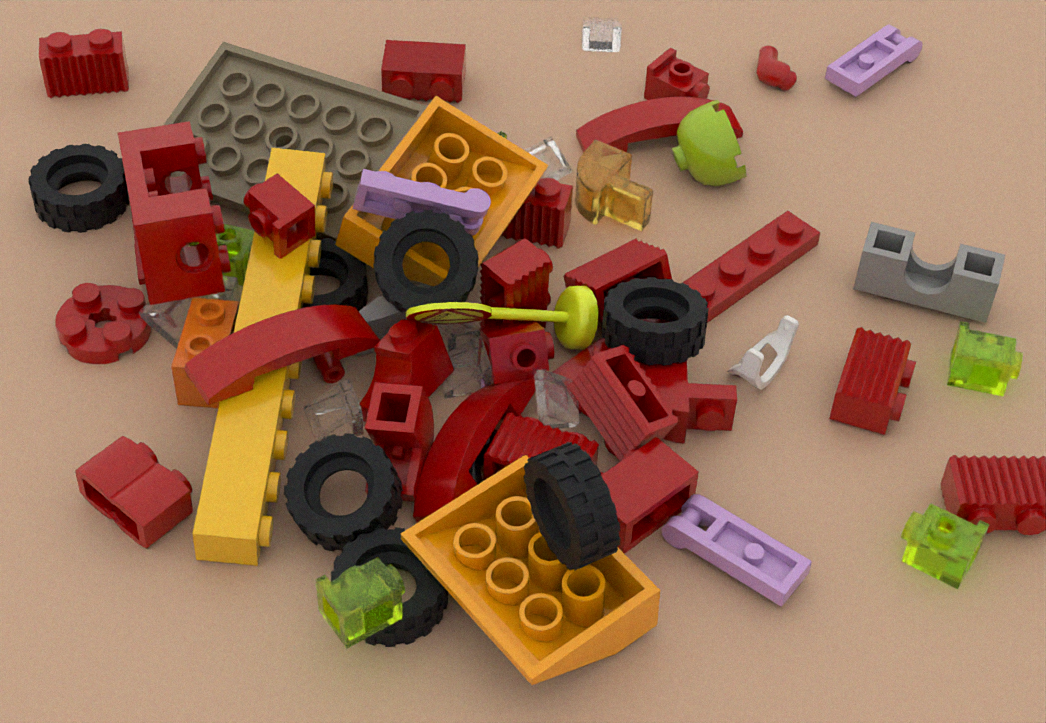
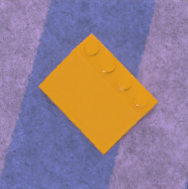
M435 96L379 171H386L396 177L416 182H431L441 188L466 193L473 188L485 191L490 197L491 204L487 214L483 217V223L479 232L472 235L475 248L478 251L479 268L480 263L490 253L549 165ZM352 205L343 217L335 245L374 268V251L380 242L379 237L384 230L387 231L391 227L390 223L395 219L355 210ZM422 242L412 246L403 259V271L407 279L433 287L440 284L446 278L450 269L449 257L445 250L431 242Z
M524 455L400 534L401 540L529 683L534 685L615 655L657 626L660 589L619 548L616 553L577 570H570L565 564H561L557 556L548 547L532 514L531 505L526 494V484L524 483L525 463H528L529 457Z

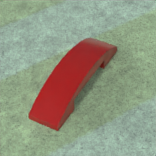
M665 97L633 103L607 112L576 129V137L587 162L627 156L628 143L677 136L679 124L689 112L714 100L698 97ZM720 102L718 111L724 109L736 138H742L743 129L730 106Z
M346 305L306 307L261 320L223 338L185 363V372L207 405H211L253 390L254 379L259 375L329 351L333 353L337 360L372 349L380 339L356 307Z
M535 378L489 384L468 396L451 413L437 434L422 468L413 511V518L417 523L477 486V483L469 473V469L500 419H505L506 415L510 412H513L516 417L522 414L539 386Z

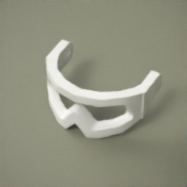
M788 315L784 316L780 320L776 331L766 335L753 348L745 352L739 364H735L727 372L732 375L741 376L752 386L760 390L764 389L776 377L786 361L799 322ZM767 344H770L777 352V356L766 372L760 376L759 372L764 359V355L760 351Z

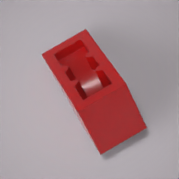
M401 319L373 347L376 353L374 376L367 393L356 406L362 421L366 422L374 382L423 386L427 396L430 397L453 373L454 368L437 325Z

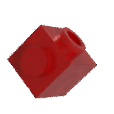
M520 321L479 328L485 374L494 384L550 375L548 360L554 359L555 356L551 333L549 331L545 332V329L536 321Z

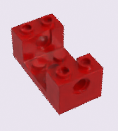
M190 121L118 132L149 304L155 305L225 292L223 274L231 272L227 246H218L216 234L225 233L220 205H210V202L213 201L209 176H200L199 164L207 163L203 138L193 137ZM177 171L185 172L179 177L168 176ZM192 242H199V244L195 246H185Z

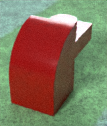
M687 361L682 363L676 362L666 366L662 364H654V366L644 365L645 363L639 362V368L645 370L646 377L651 378L650 384L656 386V392L662 394L661 399L666 401L667 407L673 410L672 415L678 417V423L663 439L685 444L687 429L732 431L737 404L736 385L688 383Z
M374 382L365 430L374 445H379L385 451L397 471L402 483L403 491H401V497L403 501L415 502L422 468L434 442V417L430 399L423 386ZM366 481L365 492L368 495V484Z

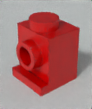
M669 48L647 66L644 98L647 100L665 97H698L707 99L710 91V86L707 84L709 73L677 58V50Z
M278 173L263 183L252 186L245 194L243 203L250 209L248 219L252 228L259 236L263 238L268 237L273 242L274 255L279 259H282L316 236L315 205Z

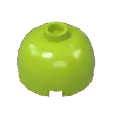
M718 100L699 106L682 119L677 130L679 146L672 148V153L680 172L688 169L696 181L711 186H721L747 177L745 165L737 168L738 165L734 157L742 153L724 109L718 111L720 103Z

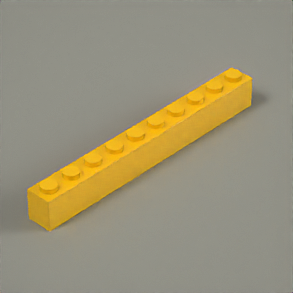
M271 148L265 181L278 173L315 205L316 234L317 232L325 233L327 206L322 205L323 198H331L333 186V172H325V153ZM254 231L234 333L272 316L301 309L304 303H313L315 276H310L309 274L311 267H319L321 240H316V236H314L282 259H279L274 255L273 242L268 237L263 238ZM302 361L259 375L254 379L253 390L219 402L193 529L196 560L258 566L261 546L270 547L274 518L273 516H267L269 502L278 503L281 473L275 472L277 460L286 459L288 431L282 430L284 419L293 418L295 390H289L291 379L299 380Z

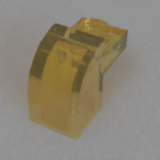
M595 140L585 150L577 163L576 208L586 220L595 225L605 215L642 231L650 222L653 189L630 180L631 154L598 140Z

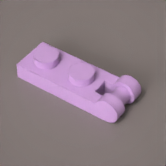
M888 24L828 65L825 79L857 97L904 62H913L920 54L923 43L912 36L906 38L900 35L901 31L898 28Z
M363 169L355 194L353 209L393 219H401L406 216V213L413 211L420 213L424 212V210H433V213L437 214L443 212L450 215V218L455 222L459 221L465 226L464 230L472 236L479 232L483 223V217L487 214L491 200L485 191L477 188L462 193L441 188L431 182H416L396 177L386 171L375 172Z
M699 494L691 495L681 507L682 514L671 517L661 529L664 539L677 549L687 548L781 607L810 571L811 560ZM707 526L709 528L704 531L699 527Z

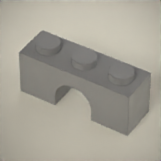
M871 222L863 247L854 290L963 318L987 322L999 286L1005 254L960 244L958 253L951 262L942 265L929 264L918 258L913 251L915 232Z

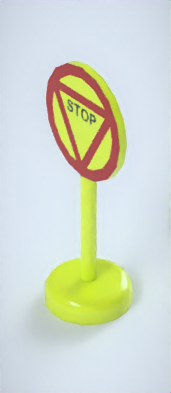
M569 286L562 291L554 311L499 308L469 302H446L419 305L409 308L405 312L407 320L433 325L464 324L485 319L554 322V329L559 342L567 349L584 350L591 344L598 326L597 300L593 291L587 286Z

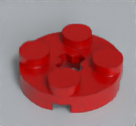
M94 283L79 284L72 290V297L66 300L60 307L55 320L60 343L67 347L68 354L74 359L88 364H110L120 361L118 354L124 353L131 348L133 354L146 344L152 330L150 312L143 292L136 288H126L117 285L97 286ZM101 321H113L107 322L103 328L96 327V324Z

